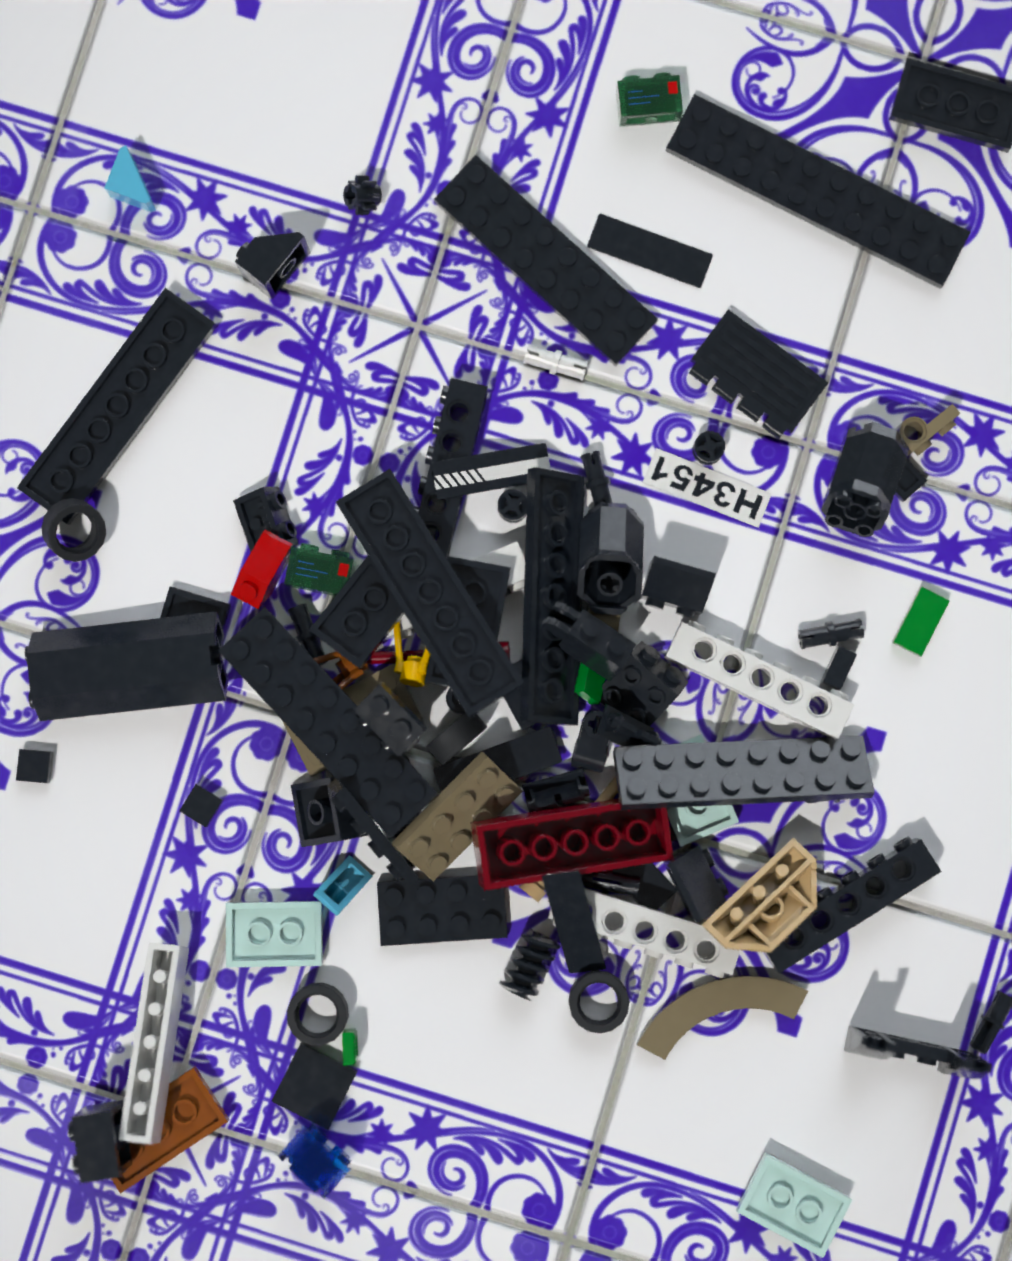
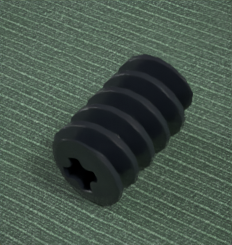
M530 929L533 932L532 935H521L527 946H516L515 948L522 955L521 958H510L516 969H505L504 971L511 978L510 981L500 980L499 984L509 992L532 1001L527 995L537 996L539 990L533 983L543 984L545 980L538 972H549L550 967L544 960L554 961L555 955L549 949H560L561 944L536 930Z

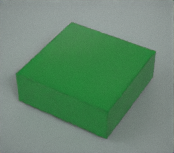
M581 663L574 691L589 704H600L603 692L602 685L605 682V678Z
M348 1028L342 1032L343 1065H355L359 1059L358 1031L356 1028Z

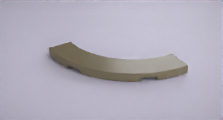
M740 975L712 980L686 991L668 1004L652 1019L636 1044L665 1060L679 1039L691 1028L705 1019L722 1012L736 1009H762L795 1019L808 990L787 981L762 976Z

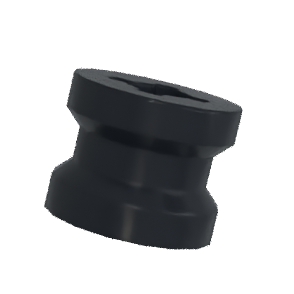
M705 431L696 438L692 447V454L695 460L702 465L717 463L724 454L725 441L717 432Z
M509 489L503 492L498 499V513L500 517L508 523H518L526 517V495L516 489Z

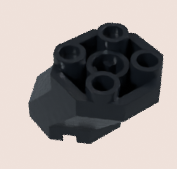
M874 422L865 424L864 429L856 431V427L848 429L841 444L821 508L825 514L827 525L861 537L872 536L875 530L882 529L890 513L891 504L909 451L907 444L904 443L903 445L901 443V435L897 430Z
M601 502L597 506H593L581 518L577 595L589 604V608L595 614L621 615L627 610L629 605L633 602L635 604L641 599L644 522L625 503Z

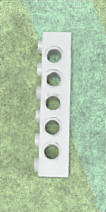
M689 620L688 624L680 623L664 656L665 659L827 737L839 739L854 708V704L847 701L848 695L836 689H831L829 693L819 688L820 682L809 676L803 675L802 679L790 674L792 669L780 662L775 661L771 665L762 660L764 655L746 647L745 651H742L733 646L735 641L724 635L718 634L715 638L705 633L706 627L697 622ZM704 642L709 645L711 654L708 659L703 660L696 656L694 649L697 643ZM733 656L738 660L739 669L736 673H729L724 669L723 661L725 657ZM757 669L764 671L767 675L768 680L764 687H758L752 681V674ZM785 683L792 684L796 690V695L791 701H787L781 696V687ZM813 697H819L824 702V710L819 715L814 714L810 710L809 703Z
M584 887L588 904L592 907L591 915L598 940H601L602 935L614 938V945L631 950L633 945L645 948L644 954L658 959H662L663 954L675 957V964L691 969L694 964L706 967L705 973L719 978H723L724 973L733 975L740 950L725 949L701 923H695L692 920ZM550 908L549 914H548V918L554 920L553 915H552V911H551V908ZM611 912H618L622 916V924L616 929H610L605 925V917ZM647 921L652 924L653 931L649 937L639 938L636 936L635 929L640 922ZM672 931H679L683 936L681 945L676 948H671L666 944V937ZM705 940L711 941L713 944L712 953L708 957L698 956V944Z

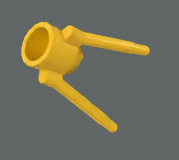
M399 621L394 627L396 654L394 672L401 674V683L412 687H424L430 654L425 648L422 657L408 656L407 661H403L401 625Z

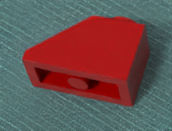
M264 530L241 568L231 595L259 609L273 593L293 544Z

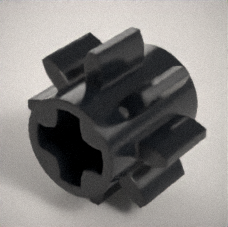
M356 175L355 180H349L345 186L343 199L348 209L355 210L356 215H369L370 210H377V206L381 203L382 192L377 181H370L368 175Z

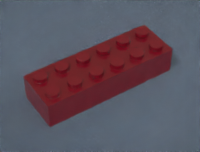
M619 798L470 822L479 886L484 890L543 881L542 875L579 871L580 875L674 859L667 808L620 810Z

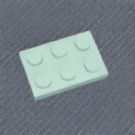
M702 734L679 744L705 743ZM732 805L667 808L668 819L680 847L739 822Z
M320 901L226 903V967L323 965L322 903Z
M765 1152L736 1211L824 1258L852 1199Z

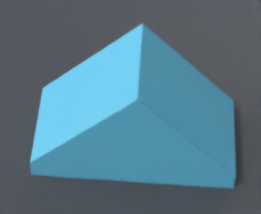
M126 145L121 147L104 189L111 198L149 212L155 211V205L132 154Z
M349 855L313 895L338 916L373 876Z

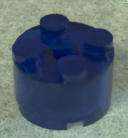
M312 1123L309 1127L304 1125L282 1149L278 1157L282 1162L288 1158V1162L291 1164L289 1169L315 1193L321 1188V1197L326 1199L352 1169L349 1166L352 1161L350 1156L337 1144L331 1148L326 1143L328 1140L326 1138L327 1135L317 1125Z

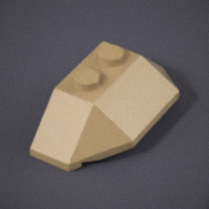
M793 837L716 910L702 926L725 949L771 953L817 909V859Z

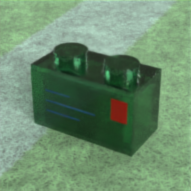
M662 72L655 74L651 78L631 75L617 81L616 98L619 127L680 122L683 105L679 75L671 76V73Z
M301 543L300 548H291L284 584L292 588L336 596L354 574L356 561L349 558L350 553L332 549L331 554L319 552L318 546Z

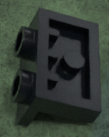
M278 486L262 487L233 500L250 552L264 530L292 543V547L299 544L296 537V527L291 521L286 508V498Z

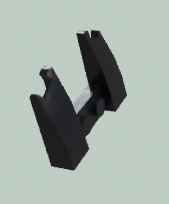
M848 1026L844 1051L879 1060L890 1057L904 1059L905 1054L917 1056V1062L936 1066V1061H939L937 1071L943 1074L973 1080L981 1079L991 1072L992 1064L970 1051Z

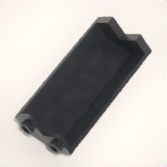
M208 612L33 632L29 646L25 647V660L28 664L30 686L29 704L31 709H35L39 721L226 701L228 676L221 654L218 651L223 646L224 633L218 613Z

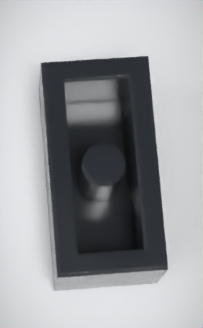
M837 646L820 683L833 689L841 690L857 654Z

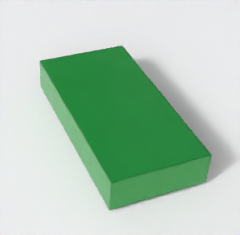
M920 587L891 643L921 657L950 601L924 587Z

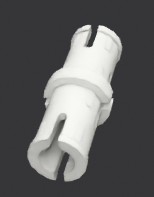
M529 344L523 363L550 370V374L556 375L557 372L583 381L589 361L562 355L560 350L552 352Z

